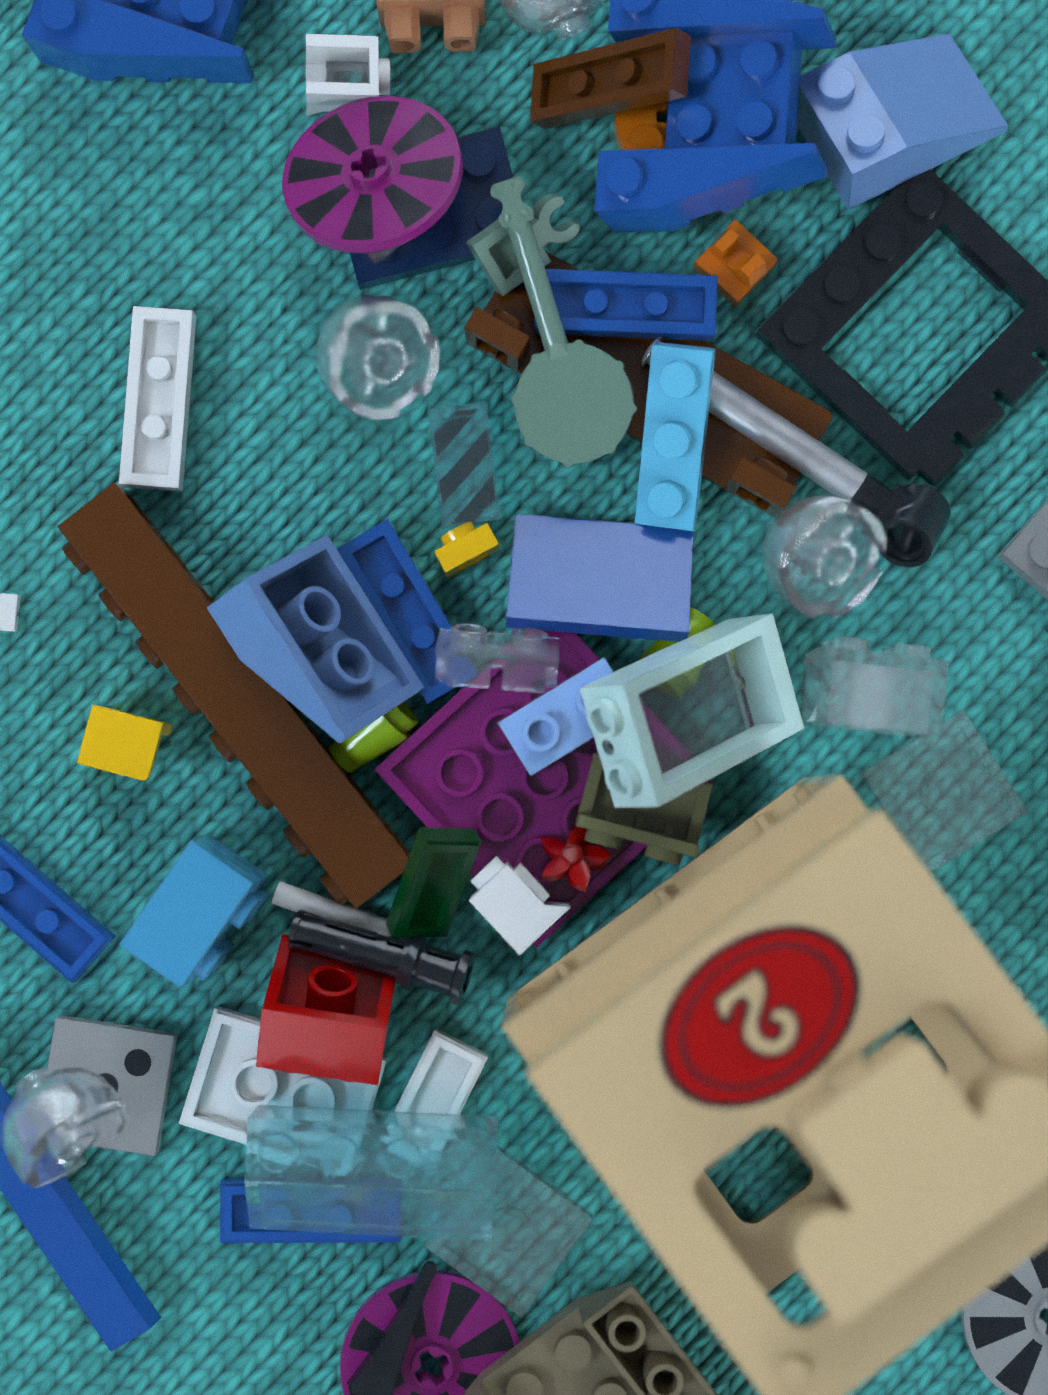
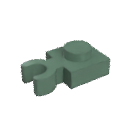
M555 193L541 197L533 207L534 219L531 221L544 267L551 263V260L543 247L550 242H567L574 238L580 230L578 224L570 219L563 222L557 228L551 227V213L565 203L562 196ZM498 220L466 242L498 294L504 296L524 282L508 230L504 229Z

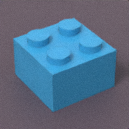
M213 836L191 840L119 945L180 988L197 977L205 981L210 973L215 974L234 948L235 944L227 939L233 929L236 927L240 930L245 923L250 924L268 899L269 894L263 891L262 887L270 876Z

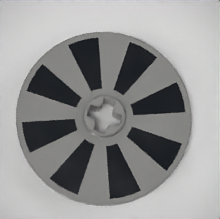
M1048 1244L961 1309L964 1338L974 1361L990 1382L1007 1395H1048L1047 1323L1039 1316L1043 1308L1048 1309Z

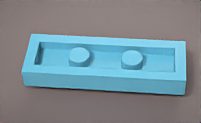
M664 342L652 344L634 524L694 531L697 526L716 348Z

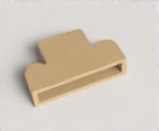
M899 1033L866 1057L860 1051H857L838 1061L823 1075L827 1085L790 1111L788 1121L832 1183L837 1191V1195L831 1199L828 1196H812L799 1202L788 1214L784 1225V1242L797 1267L840 1328L1048 1178V1086L1043 1081L1008 1065L992 1066L981 1071L971 1081L966 1093L967 1101H965L927 1046L907 1034Z

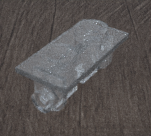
M470 623L456 624L451 629H440L435 648V655H437L435 679L447 680V686L489 689L491 668L503 669L501 690L544 693V687L555 688L557 686L560 638L548 637L545 631L535 628H519L513 630L511 634L487 632V629L481 625Z

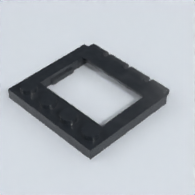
M930 169L896 186L757 330L755 335L904 478L909 480L917 473L928 484L936 487L964 458L963 452L950 438L954 436L964 446L972 449L1005 415L1003 408L991 395L994 393L1003 403L1012 407L1046 372L1044 366L1032 355V352L1034 351L1042 360L1048 363V280ZM939 229L959 248L957 253L998 292L1003 290L1023 309V312L918 421L906 431L871 394L844 369L842 370L821 349L923 243Z

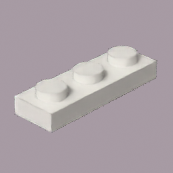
M133 306L119 484L123 487L183 491L197 317L193 310Z

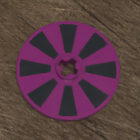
M395 96L369 97L356 100L323 115L299 137L290 151L284 166L282 178L284 200L292 219L299 229L320 245L350 253H369L387 250L421 235L432 227L448 210L458 192L462 179V153L450 124L431 107L412 99ZM376 169L375 176L369 178L370 170Z
M436 1271L416 1319L393 1395H463L481 1371L519 1343L513 1322L501 1302L484 1286L472 1279L452 1272ZM419 1272L404 1275L385 1284L374 1292L354 1315L346 1331L340 1354V1375L344 1395H354L349 1392L351 1387L347 1382L394 1317ZM429 1351L434 1358L442 1354L445 1355L440 1360L442 1371L439 1374L433 1376L428 1369L417 1372L421 1367L419 1356L422 1353Z

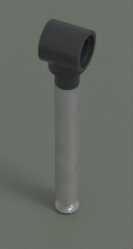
M662 337L655 339L648 347L642 358V367L646 363L650 365L652 344L660 342ZM713 371L710 413L868 517L870 521L866 528L874 532L875 547L889 562L901 567H917L924 564L930 558L951 515L948 501L938 490L919 483L905 486L896 483L890 489Z

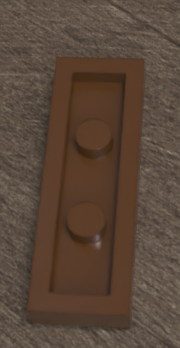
M672 28L534 64L530 122L547 129L687 97L691 36L678 28Z

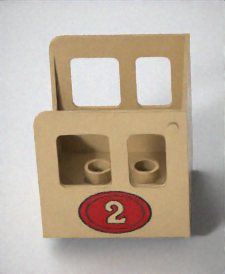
M842 775L803 777L698 855L697 858H694L507 997L502 1029L527 1061V1077L760 1395H848L1048 1244L1047 1178L841 1328L827 1309L810 1322L803 1324L790 1322L780 1313L766 1294L799 1269L784 1242V1225L789 1212L799 1202L809 1197L828 1196L831 1199L837 1195V1191L791 1127L788 1116L793 1108L827 1084L823 1075L838 1061L854 1052L860 1051L862 1053L910 1017L943 1061L945 1073L965 1101H967L966 1093L971 1081L981 1071L992 1066L1008 1065L1043 1081L1048 1086V1030L883 810L867 809ZM776 1127L783 1130L809 1163L811 1166V1177L803 1187L763 1217L755 1221H747L735 1213L704 1170L759 1129Z

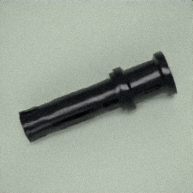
M302 909L295 915L288 937L290 939L288 946L291 948L310 951L330 959L384 973L385 975L395 977L396 984H399L402 989L410 991L414 986L449 996L450 1003L460 1005L464 999L475 961V952L465 950L462 954H457L427 945L426 938L418 935L415 938L409 937L405 941L340 921L320 917V915L309 913Z

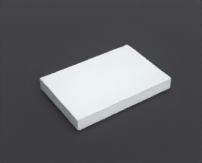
M221 1006L215 1007L179 1124L351 1177L388 1058L383 1057L378 1086L256 1067L261 1019Z

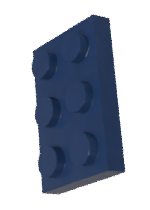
M500 126L457 137L463 160L461 183L452 204L432 227L416 238L387 250L369 253H350L360 290L476 260L466 242L498 220L502 213L503 205L501 201L491 196V187L496 183L513 178ZM376 169L370 170L369 178L375 176Z

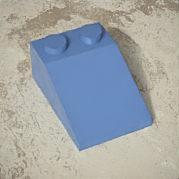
M950 33L850 51L800 76L797 126L807 143H815L827 166V176L848 210L1005 133L1008 128L1006 121Z
M328 535L243 579L207 607L238 658L339 744L424 689L423 684Z

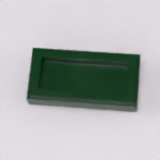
M419 827L386 922L392 938L415 937L417 935L421 937H447L482 842L475 829Z

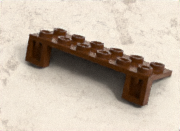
M545 251L551 260V263L546 265L545 269L579 270ZM524 282L504 296L495 291L484 311L476 307L464 327L467 345L521 375L531 362L532 355L545 351L540 334H534L535 317ZM566 335L568 343L582 340L587 345L603 350L614 359L624 363V370L630 379L634 401L638 407L626 434L642 443L650 365L646 363L642 367L641 362L646 350L655 339ZM661 339L660 341L716 348L714 372L818 441L832 419V413L829 410L706 341ZM709 412L702 477L775 518L786 507L796 489L794 484L801 473Z

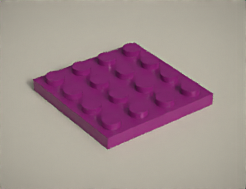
M527 629L374 770L426 827L475 829L482 842L470 872L472 877L479 873L496 856L504 864L508 861L514 868L521 862L550 893V897L545 901L570 903L571 908L533 942L538 947L646 848L647 844L623 838L619 850L588 842V845L602 847L612 856L611 861L602 869L590 872V883L586 893L575 889L570 884L568 875L554 881H542L543 870L546 864L553 860V858L549 857L542 848L541 836L555 837L567 844L569 833L577 827L575 821L593 754L599 755L593 737L530 776L498 722L600 659L576 633ZM642 706L660 770L664 772L689 759L690 757ZM609 742L610 748L614 751L612 744ZM711 780L704 782L714 785V783Z

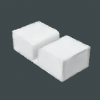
M0 593V631H18L19 616L17 613L20 608V595Z

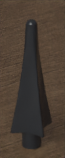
M433 1261L424 1263L394 1317L347 1382L351 1387L350 1393L354 1395H393L416 1319L436 1272L437 1265Z

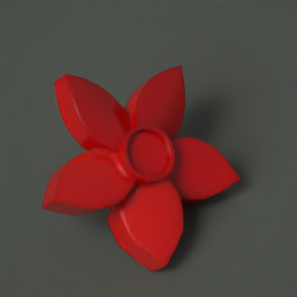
M577 826L572 829L568 835L567 844L555 837L541 836L542 848L549 857L553 858V860L546 864L543 870L542 881H554L568 875L570 884L575 889L586 893L590 883V872L600 870L611 861L612 854L600 846L588 845V841H585L586 828Z

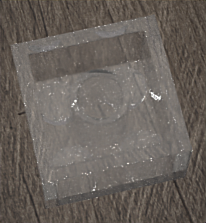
M833 637L832 641H823L822 647L805 654L799 708L804 725L906 737L941 736L949 661L931 659L932 648L918 645L894 644V648H882V653L869 651V640Z

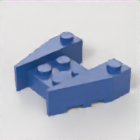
M34 0L22 32L23 38L40 62L94 81H116V77H145L148 82H170V78H207L208 83H252L254 73L244 48L232 45L247 0Z
M610 0L608 32L616 43L672 28H678L691 36L687 97L668 101L665 148L599 151L595 212L614 233L675 231L692 225L691 220L718 210L725 213L745 206L744 201L780 188L785 192L827 177V166L815 143H796L802 50L836 47V38L824 9L792 0Z

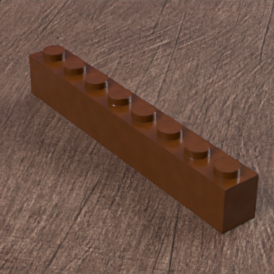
M114 482L57 526L69 541L62 546V550L69 560L83 575L92 571L105 587L98 594L104 605L120 622L128 617L142 636L135 640V643L143 655L157 669L165 664L179 683L173 686L172 690L179 701L193 716L202 711L216 729L209 734V738L218 751L230 763L238 758L252 777L245 783L253 796L266 810L275 805L287 820L289 825L282 830L292 846L304 858L312 852L326 870L319 878L332 897L340 905L349 900L354 908L357 909L403 873L410 851L350 774L332 757L328 746L299 709L238 658L207 609L214 602L130 493Z

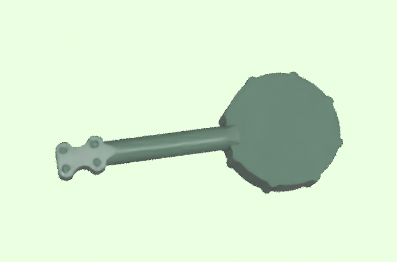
M517 176L494 184L491 187L490 193L494 199L501 201L503 205L498 222L504 229L508 230L545 351L532 355L531 362L523 371L515 393L511 396V402L514 403L516 420L525 438V445L533 447L547 458L561 462L566 467H571L574 464L589 462L608 453L616 452L617 445L626 435L638 407L635 404L633 388L624 370L625 365L622 361L614 359L603 350L587 345L582 340L568 343L532 228L531 221L534 219V210L530 206L525 205L522 200V194L527 185L521 177Z

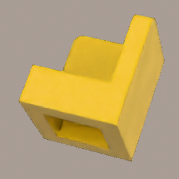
M92 704L77 764L141 781L149 780L162 735L170 736L173 724Z

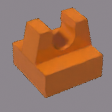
M735 219L694 262L693 268L700 275L717 276V291L736 307L775 267L778 259Z

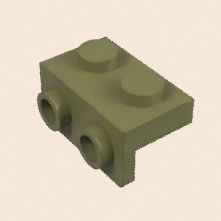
M593 754L575 825L587 829L585 841L620 850L623 838L647 844L644 856L680 865L683 854L696 858L700 849L698 840L713 785L702 783L660 807L615 808L610 790L605 781V773L600 756Z

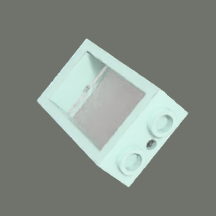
M773 613L727 619L579 688L587 712L588 724L592 730L605 773V781L610 790L615 808L660 807L804 729Z

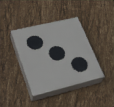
M64 1015L56 1017L36 1134L38 1138L155 1156L160 1148L178 1033Z

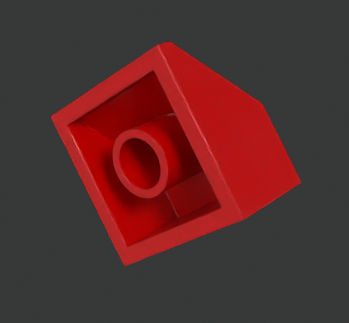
M282 934L261 1012L256 1067L378 1086L396 978L374 970L330 959L310 951L291 948L288 946L289 935Z

